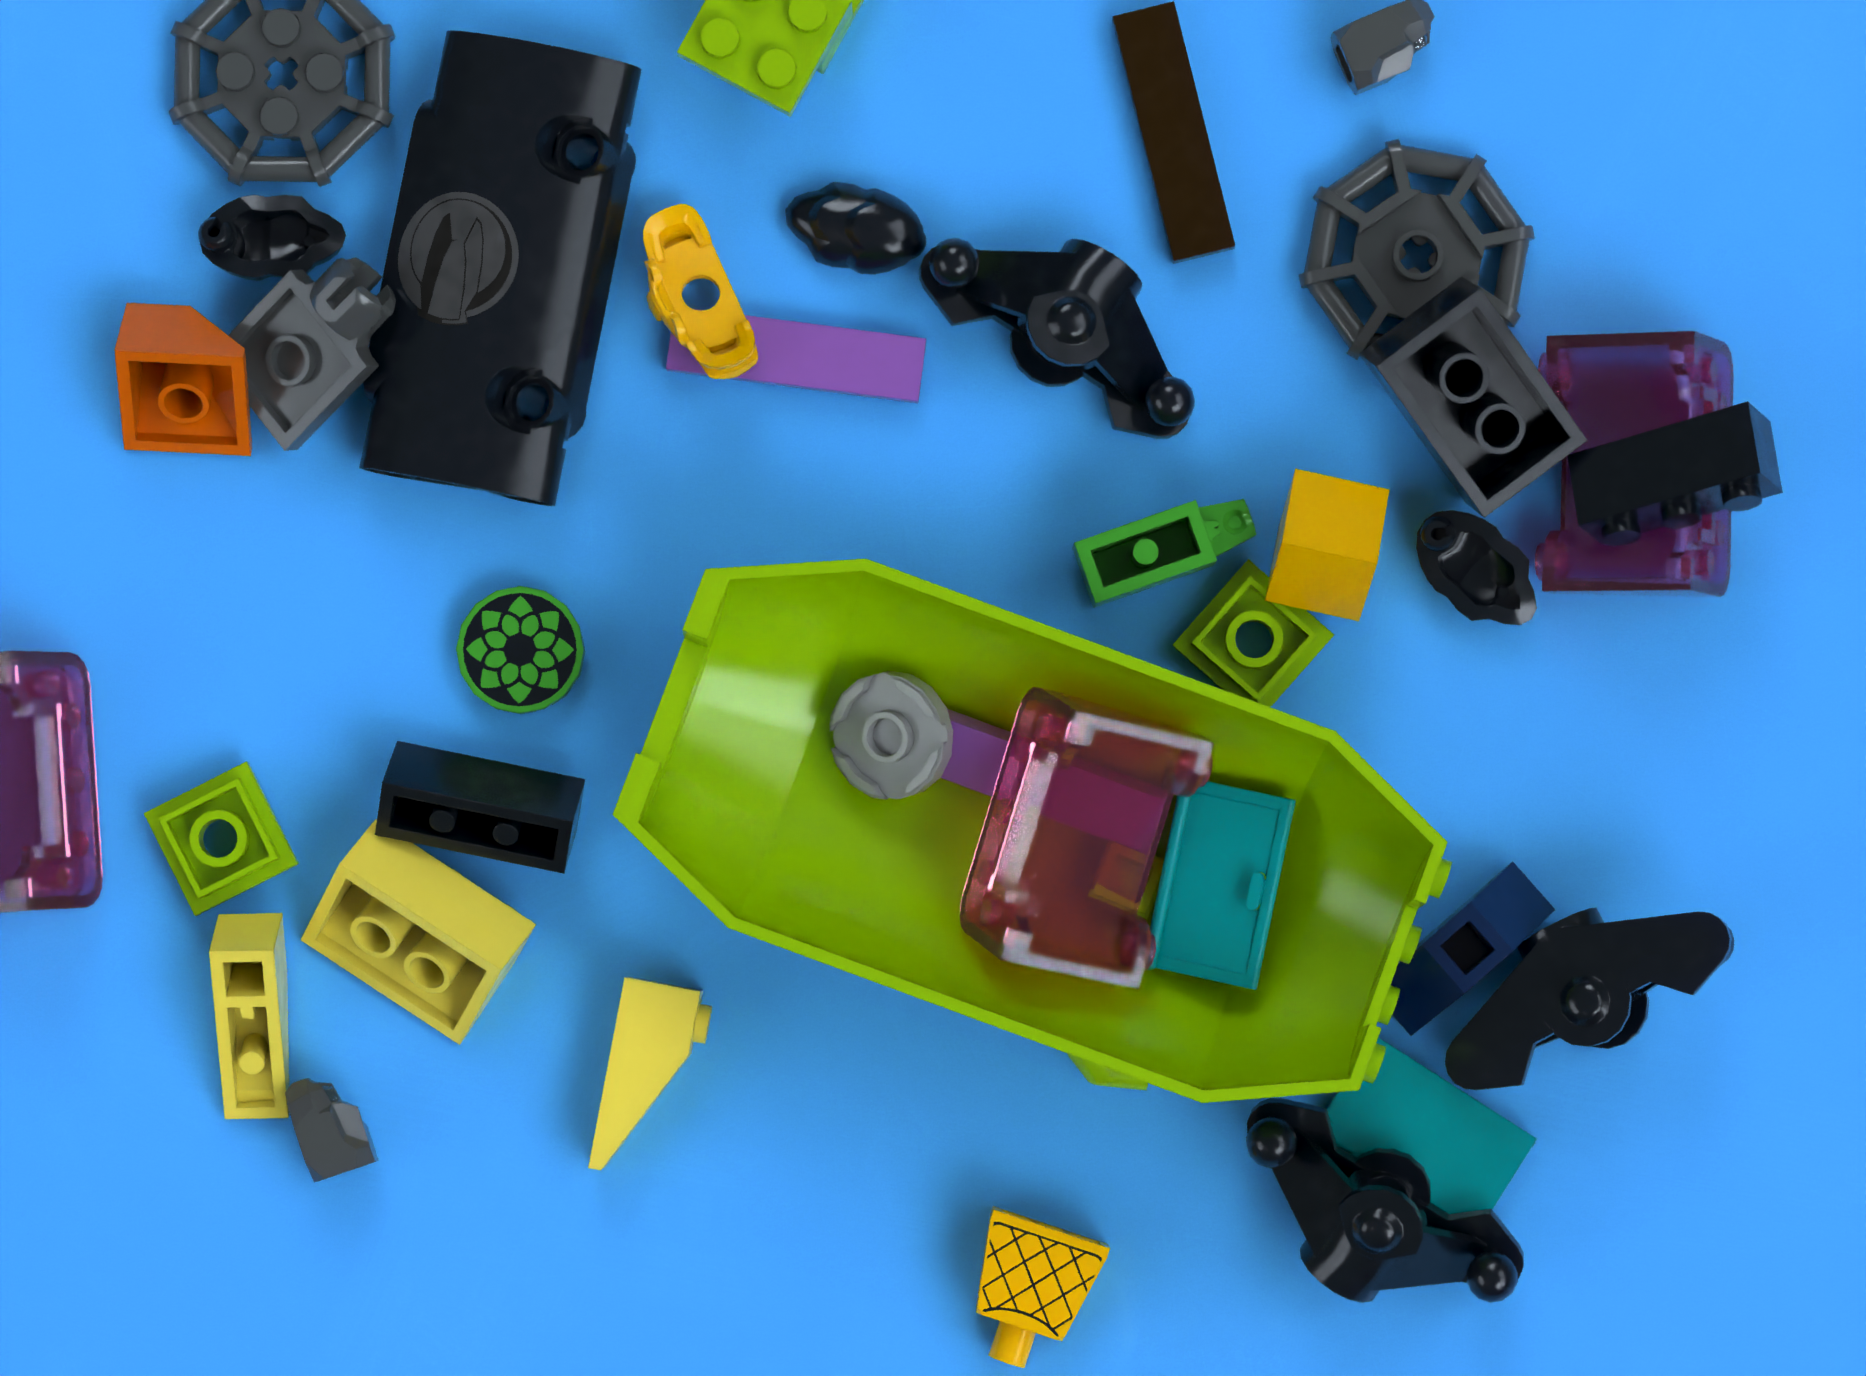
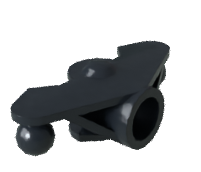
M952 238L939 242L923 257L919 267V280L925 292L950 325L955 326L993 319L1011 331L1010 353L1017 368L1031 381L1046 387H1058L1078 381L1081 377L1087 379L1102 389L1111 426L1114 430L1155 439H1168L1177 435L1187 425L1195 406L1193 391L1184 380L1173 377L1168 371L1135 300L1142 290V282L1138 275L1113 253L1096 244L1079 239L1066 241L1060 252L977 250L968 241Z
M1589 908L1577 912L1545 927L1524 940L1517 947L1523 960L1451 1042L1445 1057L1447 1073L1455 1084L1464 1089L1485 1090L1524 1085L1534 1050L1561 1038L1571 1045L1606 1049L1628 1043L1640 1033L1648 1018L1649 997L1647 992L1657 985L1695 995L1713 973L1730 958L1734 950L1732 930L1721 918L1708 912H1689L1604 923L1597 908Z
M1269 1098L1259 1102L1251 1110L1247 1121L1246 1137L1249 1155L1258 1165L1272 1169L1306 1238L1300 1247L1301 1259L1308 1271L1331 1291L1346 1299L1361 1303L1372 1301L1380 1290L1454 1282L1468 1283L1471 1292L1478 1299L1490 1303L1503 1301L1513 1293L1523 1270L1524 1252L1518 1241L1492 1209L1448 1214L1430 1203V1180L1424 1167L1411 1155L1396 1149L1376 1148L1355 1157L1338 1147L1327 1108L1282 1098Z

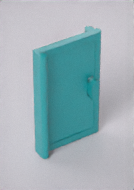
M1189 774L1181 776L1142 964L1146 970L1158 968L1257 990L1296 800L1195 779Z
M1378 1037L1376 1043L1385 1046L1386 1051L1374 1083L1362 1081L1358 1091L1337 1092L1327 1107L1337 1146L1355 1157L1376 1148L1396 1149L1411 1155L1424 1167L1430 1180V1203L1448 1214L1493 1209L1526 1155L1534 1146L1537 1138Z

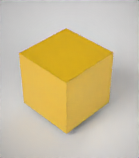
M1295 469L1278 526L1265 601L1359 621L1378 562L1390 489Z

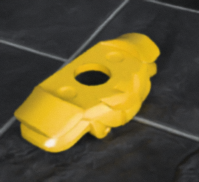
M677 204L653 214L646 221L643 229V242L648 260L644 261V264L648 271L649 292L647 293V302L650 311L657 321L662 320L670 332L682 346L689 350L710 378L730 379L742 375L753 367L758 360L755 337L712 244L711 236L698 212L687 204ZM695 279H707L718 287L720 296L712 308L698 311L685 304L682 298L684 287Z

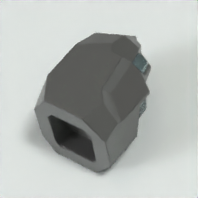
M1406 0L1355 20L1332 33L1330 38L1333 51L1347 84L1355 95L1385 84L1396 75L1410 70L1413 54L1430 43L1431 22L1435 16L1427 2L1424 0Z
M305 1078L289 1086L285 1092L288 1109L305 1163L314 1182L379 1161L369 1128L362 1120L358 1107L343 1101L332 1083L315 1082L310 1078Z

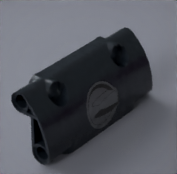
M450 30L446 32L433 100H427L422 103L414 119L380 288L381 291L386 285L390 286L394 293L396 304L393 314L371 336L369 343L371 355L379 364V367L363 382L364 392L368 400L372 402L360 469L398 478L486 491L527 503L555 506L566 449L562 448L563 442L568 441V438L574 436L580 430L586 418L588 395L631 178L636 164V156L632 146L627 142L628 134L625 133L626 127L631 125L642 69L621 61L531 41ZM598 151L597 159L592 165L594 155ZM549 399V405L543 414L545 402Z

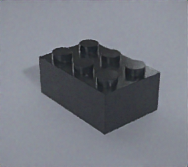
M1462 276L1359 353L1464 502L1484 518L1588 441L1481 288Z

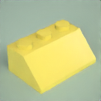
M375 819L339 863L301 941L460 1045L512 968L536 924L414 843L375 835L377 819Z

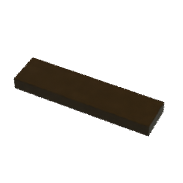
M1174 1L1112 16V23L1172 263L1176 264L1235 249V242Z

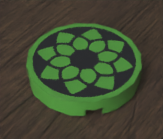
M523 586L497 590L476 603L461 624L456 647L460 673L472 692L495 709L517 714L546 709L564 698L580 677L585 655L580 626L569 608L546 591Z

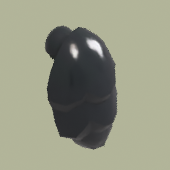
M832 182L820 190L807 192L795 197L785 209L787 226L798 239L808 246L816 262L831 267L850 268L860 274L889 272L921 255L926 246V235L917 214L896 196L876 188L866 190L854 184Z
M249 195L239 197L212 213L201 224L198 231L202 253L214 265L231 275L256 281L271 276L283 278L290 270L303 269L308 274L317 265L325 263L336 256L343 247L346 238L341 223L330 215L314 209L302 196L293 195L272 197Z
M1454 510L1436 512L1423 521L1417 532L1416 544L1421 568L1432 587L1437 592L1446 596L1460 613L1471 621L1491 619L1510 625H1522L1532 619L1537 606L1535 593L1528 578L1529 559L1517 546L1504 539L1494 525L1470 513Z

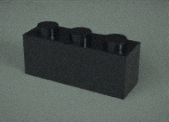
M1748 401L1575 452L1567 456L1578 526L1602 545L1622 546L1631 544L1641 538V533L1662 527L1670 529L1690 527L1699 523L1703 515L1724 509L1728 511L1749 510L1759 506L1763 501L1762 498L1783 493L1771 422Z
M397 741L382 782L375 835L564 874L577 832L585 779Z

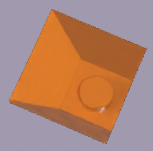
M126 303L114 350L124 450L251 456L252 435L245 348L191 306Z

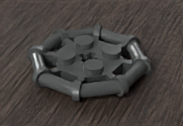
M205 0L182 23L175 21L170 33L175 36L174 107L169 110L170 118L174 125L180 124L228 173L229 182L242 186L245 181L317 182L319 187L332 183L330 176L381 127L389 128L394 115L389 113L390 42L396 36L390 24L384 25L360 0H306L302 11H290L282 8L265 10L261 0H246L251 16L224 42L207 35V33L241 0ZM325 1L358 34L357 37L340 43L317 20ZM200 48L218 56L216 68L218 79L217 92L203 98H199ZM365 53L364 101L347 95L346 69L348 70V59ZM292 60L298 64V67L293 72V76L298 82L294 88L288 90L285 86L279 85L272 90L267 86V82L272 76L268 68L272 63L278 61L281 64H285ZM226 108L249 131L243 146L239 149L207 116L208 114ZM342 109L357 116L320 151L315 135ZM282 138L291 139V141H301L307 157L257 155L264 140Z
M1399 139L1385 142V149L1329 187L1321 186L1318 188L1313 196L1317 205L1304 273L1298 276L1301 288H1308L1349 347L1348 355L1358 360L1360 352L1384 335L1375 332L1386 316L1403 321L1461 276L1478 286L1479 270L1484 250L1502 247L1494 295L1482 287L1480 288L1505 324L1510 327L1516 325L1521 317L1517 312L1529 241L1535 239L1532 225L1526 226L1484 166L1487 160L1477 154L1474 158L1404 146L1400 144ZM1407 172L1458 182L1450 195L1421 193L1422 190L1411 189ZM1391 175L1396 193L1369 212L1365 213L1350 203ZM1468 189L1471 190L1498 231L1481 234L1460 203ZM1341 217L1357 227L1352 258L1349 263L1331 266ZM1412 240L1418 247L1426 243L1432 247L1434 253L1427 259L1431 267L1429 271L1421 273L1416 267L1407 270L1402 265L1401 260L1406 255V251L1402 246L1405 242ZM1354 278L1375 310L1365 325H1363L1336 286L1335 281Z

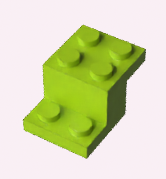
M705 0L681 43L677 54L678 57L791 117L815 72L818 71L824 74L864 0Z

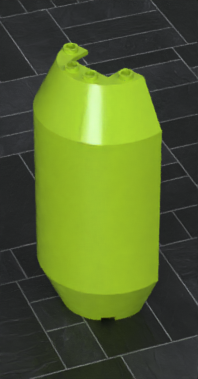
M869 559L705 569L682 629L684 640L642 751L634 756L613 816L728 928L1201 1103L1358 1091L1362 1081L1374 1083L1386 1051L1385 1046L1376 1043L1381 1028L1376 1025L1377 1022L1388 1025L1400 994V988L1391 986V982L1399 961L1409 964L1417 948L1422 932L1421 927L1412 924L1417 909L1426 904L1429 895L1439 899L1449 876L1452 862L1442 858L1448 842L1336 731ZM886 671L912 674L930 685L947 709L1169 790L1170 794L1148 850L1149 853L1161 858H1165L1181 776L1189 774L1195 779L1296 800L1257 990L1158 968L1146 970L1142 966L1156 898L1145 923L1085 900L1108 839L939 778L924 792L901 799L869 797L852 786L835 764L831 748L835 747L833 740L834 731L829 732L830 716L840 695L861 678Z

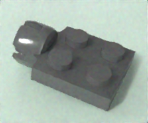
M356 257L348 260L344 258L337 259L317 281H313L303 269L290 270L228 335L245 348L249 406L284 451L298 450L379 367V364L372 357L368 345L371 336L393 314L396 299L388 285L377 296L370 292L378 284L382 276L367 263Z

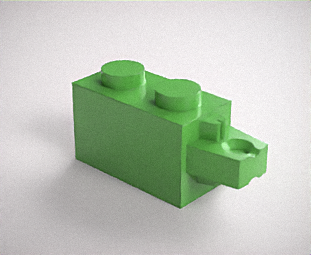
M1244 499L1198 507L1196 500L1074 542L1072 549L1092 606L1095 608L1212 567L1217 562V556L1255 537L1256 530Z

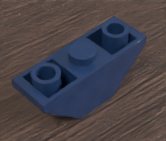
M1514 862L1507 865L1419 942L1409 964L1399 961L1391 982V986L1400 988L1399 998L1392 1016L1410 1036L1470 990L1510 955L1555 911L1554 907Z

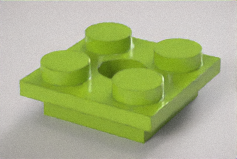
M1248 559L1172 646L1222 690L1271 707L1330 641L1334 634L1305 609L1265 601L1269 577ZM1246 622H1259L1269 630L1272 643L1266 655L1259 658H1251L1240 652L1236 645L1235 637L1238 628Z
M247 761L144 813L195 916L299 865ZM217 820H225L234 827L237 833V843L230 854L218 858L207 851L203 838L205 830L211 823Z

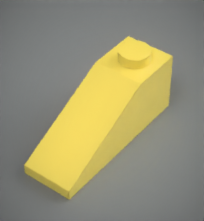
M218 914L209 949L224 1118H289L290 1112L285 1095L289 1088L287 961L283 914Z
M624 977L588 1168L602 1170L606 1167L692 1054L693 1043H706L712 1006L701 1004L702 990Z

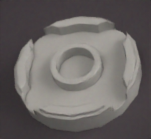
M886 671L858 679L840 695L830 716L829 732L834 731L833 740L835 747L831 748L835 764L852 786L869 797L901 799L924 792L941 778L952 756L953 728L947 707L930 685L912 674Z

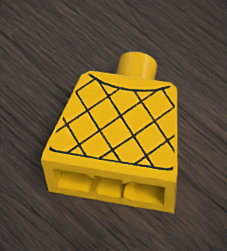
M993 1206L989 1218L976 1303V1313L999 1321L988 1356L1010 1365L1025 1368L1036 1333L1063 1341L1107 1259L1110 1250L1109 1245Z

